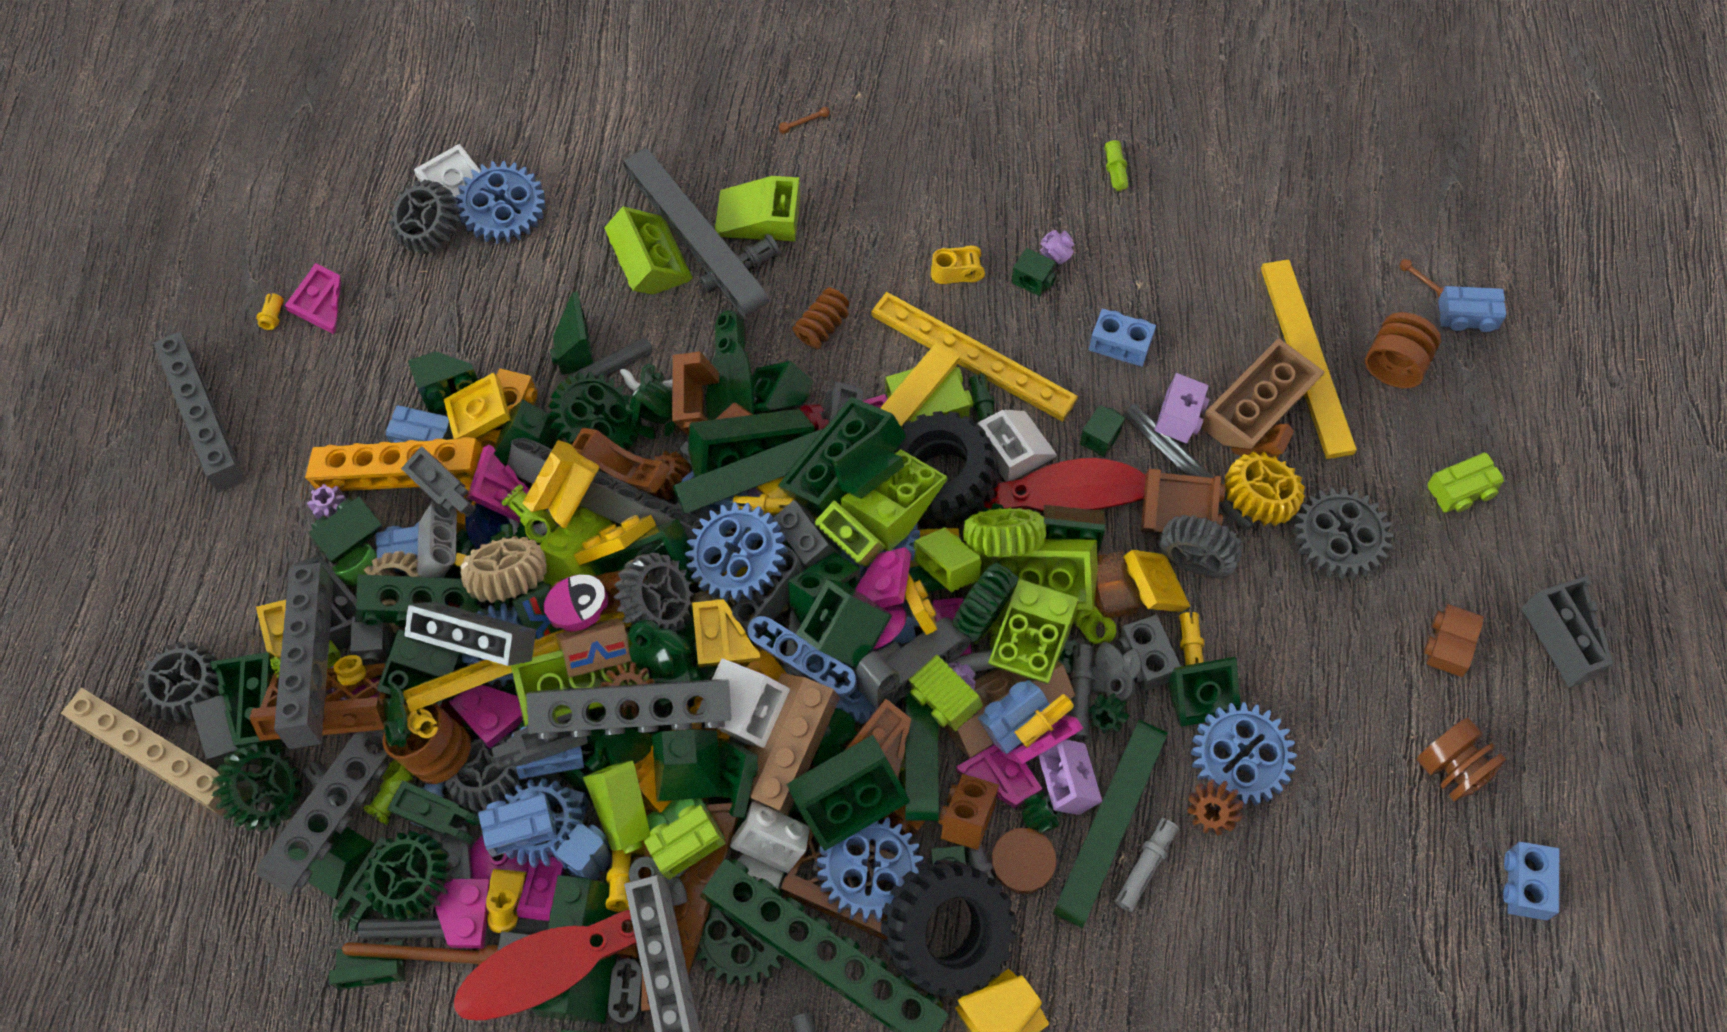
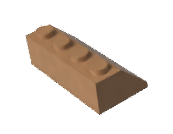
M1278 338L1206 410L1201 428L1222 445L1252 449L1323 376L1324 371Z
M1060 662L1057 663L1049 684L1001 670L1000 668L992 670L975 680L974 691L981 699L982 708L976 714H973L972 718H969L957 731H954L948 724L944 728L956 746L968 757L979 754L994 743L981 725L978 717L984 713L985 708L990 703L1000 701L1006 697L1011 687L1015 684L1025 682L1026 680L1031 681L1042 690L1049 704L1062 694L1068 696L1069 699L1076 696L1064 665Z
M782 673L778 682L790 688V691L765 748L749 745L747 749L758 756V771L753 778L749 800L788 816L794 799L786 784L808 772L840 697L830 687L805 677Z

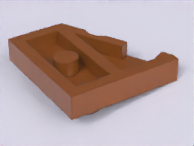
M884 698L845 750L874 735L898 778L911 718Z

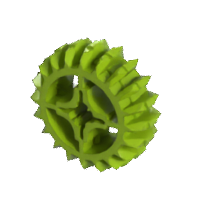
M1011 507L1008 509H989L986 512L973 514L965 520L964 541L969 549L975 550L976 554L980 556H996L999 558L1015 555L1022 556L1024 553L1030 554L1033 551L1039 550L1045 544L1046 524L1044 523V517L1040 513L1033 512L1030 509H1011Z

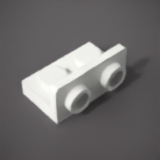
M753 801L749 805L745 821L733 835L730 847L789 873L790 869L793 868L806 851L810 828L797 820Z

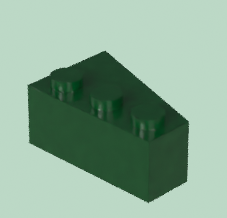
M270 652L210 661L212 669L217 674L219 681L218 691L223 696L226 706L225 716L233 744L237 748L244 747L246 749L251 744H256L260 748L264 744H269L270 753L275 749H281L282 752V739L260 741L249 718L253 708H260L272 676L277 671V669L273 670L270 659L275 656Z

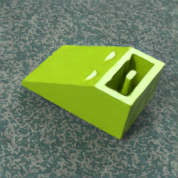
M769 176L720 190L715 231L720 237L764 240V236L770 234L774 240L796 241L801 198L799 177Z
M901 449L895 453L903 459L904 467L862 499L849 493L841 498V506L885 545L884 550L886 552L891 551L909 535L947 481L946 475Z
M1019 579L988 665L1049 684L1074 622L1078 608V598Z

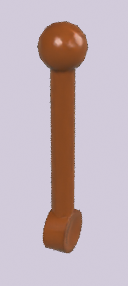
M822 107L819 112L791 123L782 122L778 126L779 132L786 134L792 127L820 116L827 117L830 114V110L828 107Z
M1403 259L1399 266L1400 269L1410 271L1435 290L1440 298L1444 288H1440L1412 267V262L1409 259Z

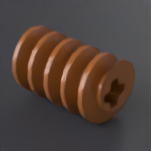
M831 287L826 288L822 295L816 299V302L809 307V310L805 311L802 318H799L795 326L792 327L794 334L804 344L819 350L822 347L820 341L826 342L829 339L828 334H833L836 331L834 326H840L842 319H846L849 316L846 307H849L848 299L840 291Z

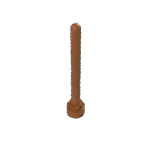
M347 942L342 947L343 954L347 956L478 964V966L498 950V945L487 944L486 947L480 948V950Z

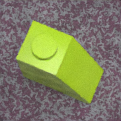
M633 760L613 764L584 776L583 779L611 850L623 849L624 854L641 848L643 846L641 841L650 837V830Z

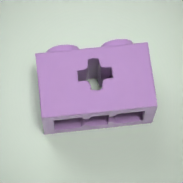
M1176 373L1166 392L1154 431L1187 444L1192 433L1197 435L1202 426L1204 418L1199 416L1205 413L1210 400L1205 397L1209 385Z
M1066 739L1038 755L1054 811L1080 815L1102 802L1084 743Z

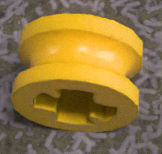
M344 656L334 664L337 679L342 685L356 684L366 676V669L360 656Z

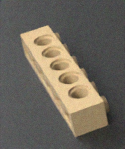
M81 688L61 712L63 716L80 729L219 816L226 810L225 807L217 809L216 805L221 802V798L211 796L213 791L220 788L212 783L215 777L220 776L216 770L87 690Z

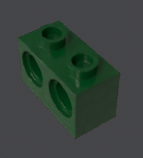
M835 552L788 580L790 605L807 615L827 579L846 582L853 588H856L860 582V568Z

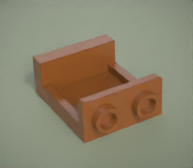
M700 351L673 355L672 421L688 436L690 423L708 421L703 415V385L719 383L718 370Z
M1148 469L1145 476L1140 531L1162 533L1168 520H1172L1176 516L1181 517L1182 515L1189 517L1196 515L1198 518L1203 519L1206 517L1210 521H1217V524L1222 526L1223 514H1218L1219 502L1224 501L1225 485L1221 484V476L1208 478L1161 473L1159 469Z

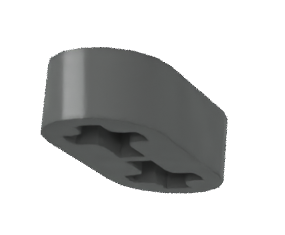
M630 958L618 961L613 967L608 1011L613 1021L618 1025L627 1026L638 1019L642 1000V968L638 962ZM627 967H631L633 973L637 975L630 978L629 989H624L625 981L619 975L620 973H625ZM624 995H628L627 1002L630 1007H633V1011H628L626 1017L621 1018V1014L619 1011H616V1007H621Z

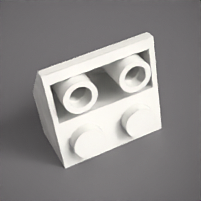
M1001 410L978 422V425L985 430L987 437L990 438L999 473L1006 482L1014 481L1057 457L1055 451L1025 411Z
M721 658L712 680L729 679L732 718L731 721H725V727H718L716 729L745 744L765 748L790 688L764 674ZM704 699L696 714L706 710V701Z

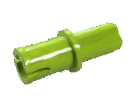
M1112 140L1104 146L1108 162L1106 170L1110 173L1112 187L1116 191H1122V189H1127L1128 187L1127 161L1123 158L1121 142Z

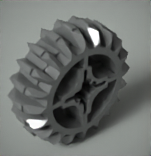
M424 179L422 182L414 181L413 187L405 185L404 193L397 192L400 198L398 201H392L395 208L388 212L393 217L388 223L393 228L390 233L396 237V241L412 252L425 254L426 251L434 253L436 247L443 248V241H451L449 235L451 232H457L454 225L460 222L456 215L461 210L456 206L458 200L453 196L450 189L445 186L443 187L439 182Z
M1187 515L1173 517L1164 526L1160 537L1159 546L1162 549L1161 553L1167 556L1169 561L1175 562L1176 567H1182L1187 571L1202 574L1205 577L1211 575L1219 578L1220 576L1224 577L1228 576L1229 573H1234L1242 556L1243 547L1241 546V540L1236 537V533L1228 531L1227 526H1221L1217 524V521H1210L1206 517L1204 519L1198 518L1196 515H1192V517Z
M650 553L637 556L636 559L625 564V569L618 573L621 580L614 584L619 593L613 597L620 600L621 606L616 611L624 612L625 616L622 622H631L632 627L638 621L651 620L660 629H670L673 632L680 631L685 627L684 622L691 619L688 611L693 609L690 598L695 594L689 591V585L693 581H688L684 577L687 570L678 569L679 561H670L669 555L660 556L659 553ZM649 573L648 579L643 583L645 575Z
M178 641L175 649L171 645H166L164 653L161 654L154 651L156 658L153 661L145 660V665L148 668L147 670L138 671L142 680L135 684L140 690L136 695L142 702L143 709L150 712L153 718L156 720L162 719L165 723L169 724L175 721L183 725L186 717L190 721H195L190 705L220 695L217 687L219 686L217 674L212 669L210 662L218 660V658L213 653L211 654L206 647H198L196 643L192 642L186 646L183 642ZM197 665L201 666V680L195 678L197 674L195 668ZM161 685L165 686L164 694L166 697L164 701H161L160 698Z
M509 733L490 749L481 739L474 736L467 761L458 773L449 778L445 783L452 800L459 804L462 809L469 812L473 811L478 815L480 811L487 810L486 806L496 801L507 802L505 798L506 793L513 796L518 794L515 789L516 785L522 787V785L528 783L529 778L519 779L515 765L498 769L496 766L492 748L507 743V739L512 737Z

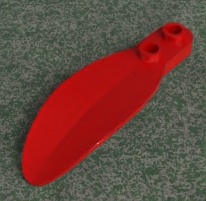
M1080 458L1067 460L1038 469L1023 479L998 483V486L995 489L993 488L994 495L997 497L990 502L985 501L984 504L989 509H991L992 503L1003 505L1005 509L1011 507V509H1033L1043 512L1044 505L1089 510L1105 509L1142 500L1144 498L1146 475L1130 465L1108 459ZM1020 490L1026 492L1024 495L1016 494V492Z
M630 910L617 913L588 927L565 926L531 934L508 944L488 957L466 977L454 999L456 1013L461 1018L467 1020L485 1021L516 1014L555 998L581 981L599 960L637 944L634 930L630 933L622 930V925L625 922H632ZM596 935L603 938V943L599 947H593L590 944L592 937Z

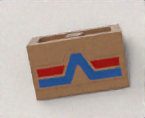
M618 618L592 624L583 630L565 631L556 634L558 647L563 652L569 678L632 661L629 654L630 649L625 626Z

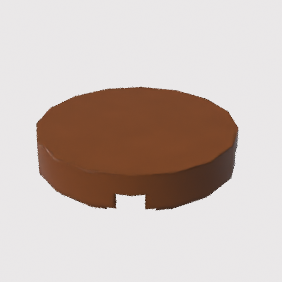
M1016 828L1006 832L997 840L992 852L993 872L996 879L1011 891L1018 894H1031L1043 889L1051 880L1056 868V852L1051 842L1043 834H1039L1038 831L1031 828Z

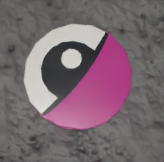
M579 574L571 576L557 583L549 591L544 602V612L551 624L557 629L558 627L564 628L568 632L583 630L600 619V613L603 611V608L606 610L608 605V594L600 580L591 575Z

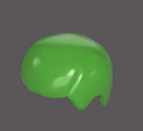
M365 543L364 547L356 548L338 561L337 566H334L333 570L344 584L357 586L358 574L367 575L364 569L367 566H373L372 560L377 558V552L368 543Z

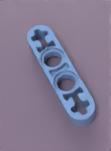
M758 616L749 623V638L759 648L812 681L834 689L840 697H846L855 691L857 678L850 667L819 651L803 638L768 617ZM765 625H768L769 633L776 637L773 648L769 647L773 642L768 637L762 635L760 639L757 638L758 633L755 630L758 626L763 628ZM786 640H793L798 644V649L792 656H784L780 652V647ZM814 656H819L824 660L823 669L817 673H812L807 669L808 660ZM832 664L835 665L832 669L834 674L839 677L848 674L847 679L850 682L848 687L842 685L840 688H836V680L829 675L827 681L822 680L829 673Z

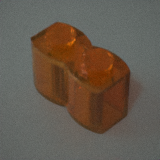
M1122 550L1097 556L1098 572L1095 601L1101 614L1111 619L1137 613L1140 603H1142L1139 596L1140 591L1127 571L1128 565L1123 557L1124 552Z

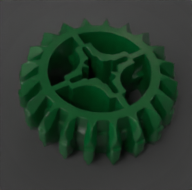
M998 563L989 566L960 605L953 618V626L964 635L970 637V642L975 643L979 641L993 625L1014 593L1018 577L1006 566Z
M251 744L246 749L240 747L234 751V754H229L224 758L225 764L217 767L216 771L220 776L215 777L212 783L220 788L213 791L211 796L221 798V802L216 805V808L222 809L225 807L227 810L223 819L228 820L231 817H235L234 827H240L245 823L246 831H252L256 827L259 831H265L269 826L275 828L281 824V820L289 819L291 817L290 811L296 809L299 805L295 799L300 797L303 792L296 789L295 786L301 784L302 779L294 778L293 776L299 767L290 768L288 763L291 757L286 756L281 759V749H275L270 753L269 744H264L260 748L256 744ZM247 764L262 767L256 773L251 771L246 773L240 770L243 765ZM260 802L265 804L269 802L274 805L270 811L253 809Z
M410 830L408 835L398 832L396 841L392 838H386L385 848L375 847L378 855L376 858H367L372 866L371 869L363 871L364 876L369 879L362 884L364 889L368 891L365 897L367 901L373 904V909L378 913H382L388 919L395 918L400 922H405L407 918L418 920L420 912L424 915H430L429 906L431 904L440 906V901L437 899L440 893L448 894L447 889L443 887L444 883L453 881L451 876L447 874L453 868L452 864L447 860L450 855L448 851L442 848V843L432 839L426 833L420 835L418 832ZM428 865L427 875H426V877H425V869H426V866ZM402 873V874H405V875L408 876V874L410 873V874H412L413 876H415L416 878H415V879H413V878H411V877L404 878V877H402L400 874Z

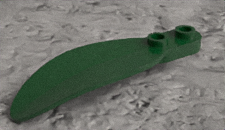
M733 310L723 312L716 319V352L712 365L719 372V383L707 385L706 405L709 420H715L733 403L739 404L754 415L752 372L748 355L744 350V320Z

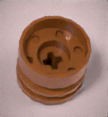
M1406 312L1392 313L1385 318L1376 339L1366 355V367L1374 377L1385 384L1402 389L1414 388L1421 384L1430 366V362L1442 342L1441 334L1431 322L1423 317Z
M433 703L423 707V709L432 714L433 719L437 722L434 725L438 727V730L433 737L422 738L410 731L411 736L410 739H406V746L399 748L397 745L390 747L386 740L385 732L383 733V746L386 753L425 784H438L454 776L465 764L471 751V738L468 731L451 718L440 706Z
M1469 717L1464 718L1446 731L1416 758L1430 776L1442 770L1448 773L1440 784L1443 790L1454 782L1458 784V787L1449 794L1453 802L1472 795L1496 776L1501 765L1507 761L1502 753L1490 761L1485 758L1495 749L1492 743L1479 750L1474 746L1483 733Z

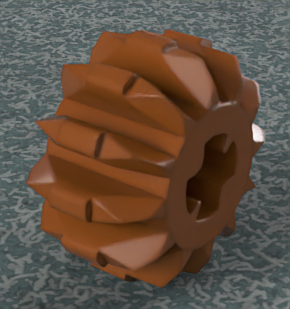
M665 450L662 456L654 454V460L663 461L671 469L666 476L664 485L656 493H651V495L670 501L672 496L676 495L673 486L682 482V479L691 472V466L676 451L670 454Z
M620 663L617 665L619 676L613 671L608 670L606 676L613 683L601 682L600 687L620 686L622 683L628 685L629 682L634 685L652 684L655 681L654 679H649L643 682L642 678L648 672L646 668L642 669L637 675L634 674L636 663H631L629 672L625 673V668ZM632 700L624 701L622 704L623 714L626 715L627 708H630L632 716L637 717L639 714L636 706L637 703Z
M1210 779L1207 786L1199 783L1195 788L1196 792L1191 793L1188 798L1192 803L1187 809L1188 814L1196 815L1192 821L1193 825H1199L1200 823L1205 825L1203 828L1204 834L1208 833L1211 828H1214L1217 836L1222 835L1224 828L1230 832L1234 830L1235 822H1240L1243 814L1239 810L1242 809L1244 803L1242 800L1235 799L1239 793L1238 789L1226 790L1228 786L1227 781H1223L1220 787H1217L1214 779ZM1211 803H1212V806H1213V807H1214L1215 804H1217L1218 806H1220V808H1221L1220 811H1219V808H1216V810H1213V809L1210 807Z

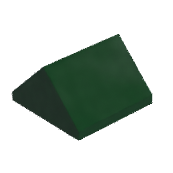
M1236 657L1175 667L1168 681V687L1181 727L1204 723L1208 714L1216 718L1215 711L1218 707L1227 713V707L1230 703L1235 706L1236 711H1239L1241 705Z
M312 822L308 825L309 829L315 833H321L326 830L325 826L320 822ZM346 827L342 834L335 832L329 841L333 846L322 861L316 859L310 867L313 874L308 882L335 900L345 890L375 845L349 827ZM292 849L288 852L289 856L294 860H302L306 857V853L301 849Z

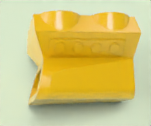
M558 440L522 504L531 512L548 508L554 521L561 527L566 528L598 472L599 465L578 454L571 444Z
M1009 968L989 982V985L985 988L962 996L957 1000L959 1005L955 1007L960 1019L970 1032H1040L1049 1025L1040 1008L1042 1002L1022 975L1017 977Z

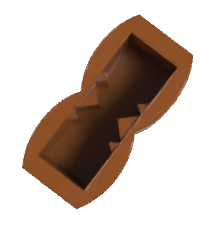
M1450 604L1446 605L1443 612L1438 610L1431 626L1436 629L1435 636L1428 638L1424 648V654L1428 655L1426 664L1463 678L1472 662L1484 616Z

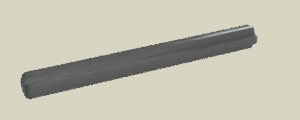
M1132 404L1125 411V417L1186 475L1214 477L1176 440L1154 431L1156 422L1137 404ZM1225 492L1224 501L1219 502V506L1244 530H1249L1256 521L1252 523L1251 517L1247 515L1242 517L1241 510H1234V502L1226 500L1228 493Z
M438 917L418 918V920L407 918L405 922H400L396 919H362L358 924V936L362 939L445 937ZM518 917L516 927L509 932L531 935L547 930L549 921ZM487 923L486 936L501 935V933L493 932Z

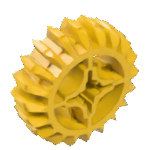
M1254 451L1250 455L1243 454L1242 457L1236 459L1230 466L1224 480L1225 492L1228 493L1226 500L1234 502L1233 509L1241 510L1242 517L1246 515L1251 517L1252 523L1260 520L1263 526H1266L1268 523L1274 526L1281 522L1285 524L1296 515L1304 501L1305 495L1303 493L1305 486L1301 484L1302 477L1294 475L1295 468L1287 467L1286 461L1280 462L1277 460L1276 455L1268 457L1265 452L1258 455Z

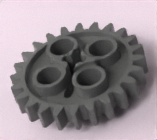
M1333 487L1330 488L1327 495L1320 490L1316 498L1310 496L1306 504L1301 505L1299 513H1297L1294 522L1297 524H1295L1292 532L1298 534L1294 544L1302 545L1298 552L1299 555H1309L1305 562L1306 564L1314 561L1317 563L1316 572H1319L1324 567L1327 569V577H1330L1333 572H1338L1339 580H1342L1346 573L1349 574L1352 580L1356 579L1358 572L1366 577L1370 569L1373 571L1377 570L1380 563H1383L1388 555L1386 553L1392 548L1389 542L1392 540L1393 534L1387 532L1392 524L1390 522H1382L1387 513H1377L1376 510L1379 503L1369 505V495H1366L1363 499L1358 498V490H1355L1352 496L1347 494L1346 487L1342 488L1340 494H1337ZM1343 513H1348L1353 518H1348ZM1317 523L1325 525L1327 529L1320 528ZM1358 537L1366 539L1368 543L1361 542ZM1331 548L1339 549L1342 554L1335 553Z

